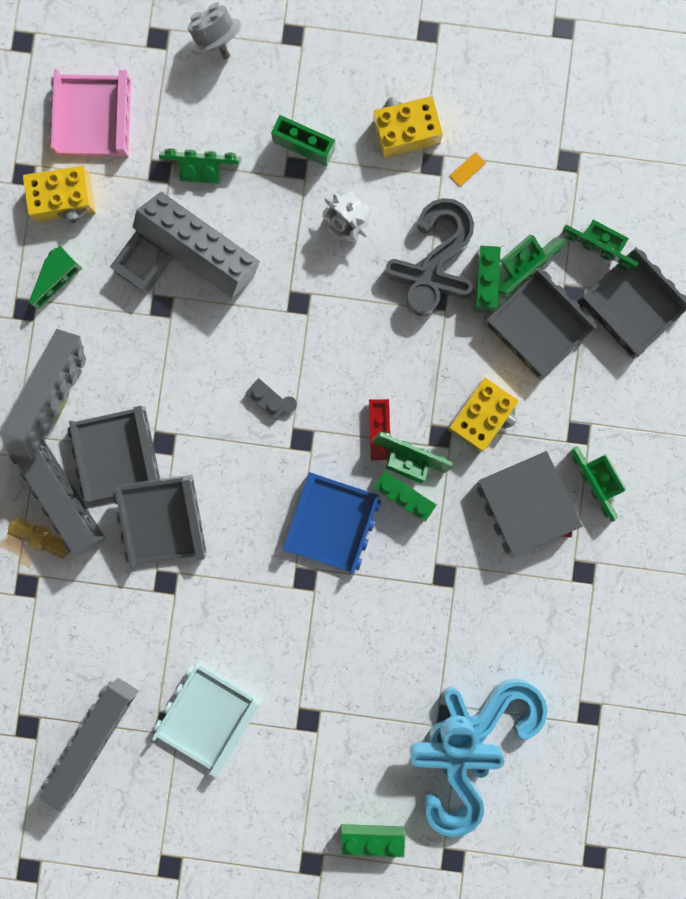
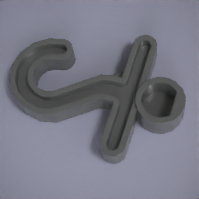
M441 198L432 201L423 208L417 222L418 230L422 233H428L438 220L447 219L455 225L456 233L428 253L417 264L398 259H391L386 264L385 273L388 278L411 284L406 303L408 309L417 316H427L434 312L440 301V293L464 299L470 295L473 289L470 280L442 271L444 264L467 247L474 231V221L471 212L463 203L455 199Z

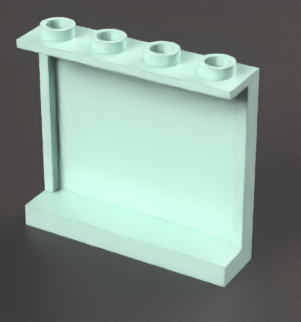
M198 662L195 667L191 666L185 675L187 678L184 685L180 684L174 693L177 696L174 703L169 702L163 713L166 716L163 721L159 720L153 729L155 735L152 740L155 741L156 738L161 739L211 770L210 775L217 778L262 700Z

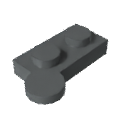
M259 378L245 392L275 420L279 418L283 411L291 413L297 408L295 398L287 396L282 399Z

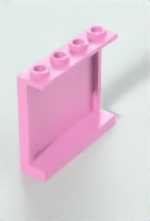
M54 69V77H51L53 96L50 97L52 116L49 118L50 127L52 128L51 135L49 136L50 148L57 156L129 157L131 78L127 70H118V76L61 75L58 69Z

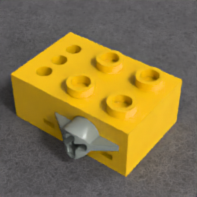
M433 96L405 103L390 97L381 109L374 110L373 123L383 158L441 144L443 132Z
M83 165L23 175L28 215L36 222L65 218L71 223H78L82 215L96 213L90 173Z
M485 377L480 381L447 430L480 453L484 452L498 431L516 424L515 406L519 400Z

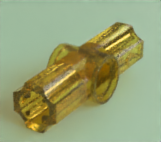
M14 518L10 522L7 534L27 542L29 547L39 551H47L62 559L66 558L69 554V551L64 546L65 540L53 534V531L30 524L20 518Z

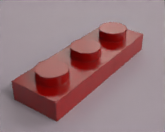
M369 399L370 460L385 461L388 459L390 450L375 445L372 441L379 432L390 434L389 399Z

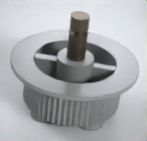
M218 2L211 4L208 10L202 13H194L190 17L191 22L188 25V31L194 40L191 45L192 52L204 54L219 49L223 59H228L231 55L225 44L238 34L242 27L241 21L239 19H232L227 8L219 5Z

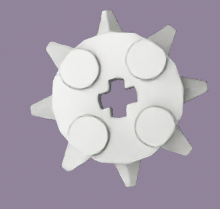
M347 191L340 196L334 193L333 202L324 199L328 206L323 210L322 217L327 219L329 223L327 228L339 240L348 239V242L351 240L356 242L358 234L367 237L363 229L369 224L371 211L367 205L362 204L355 197L353 192Z

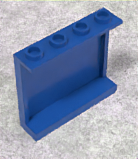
M309 472L283 551L292 552L354 574L355 570L359 571L362 559L359 558L361 550H366L369 539H366L367 532H372L375 520L372 519L374 511H379L382 500H379L380 495Z

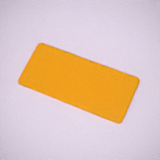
M475 152L452 172L450 177L459 186H462L486 162Z

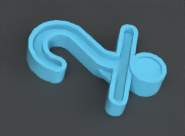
M509 679L495 686L480 712L475 716L468 714L463 698L457 688L447 687L443 693L450 716H463L470 720L477 736V744H483L486 737L493 731L508 704L514 699H523L527 703L526 714L517 720L514 726L515 731L521 738H532L540 732L546 722L548 713L546 700L536 687L525 680ZM445 720L437 722L431 728L429 733L430 743H443L440 729ZM472 769L474 775L478 778H484L489 774V769Z
M452 716L446 719L441 726L440 733L443 743L418 742L412 744L409 751L411 762L414 766L441 768L447 776L448 782L464 802V806L460 810L449 812L442 808L440 797L437 794L430 793L424 798L427 821L432 829L444 836L458 837L474 831L481 823L484 815V803L481 793L467 774V769H500L504 765L505 760L500 747L497 745L477 744V736L469 719L463 716Z

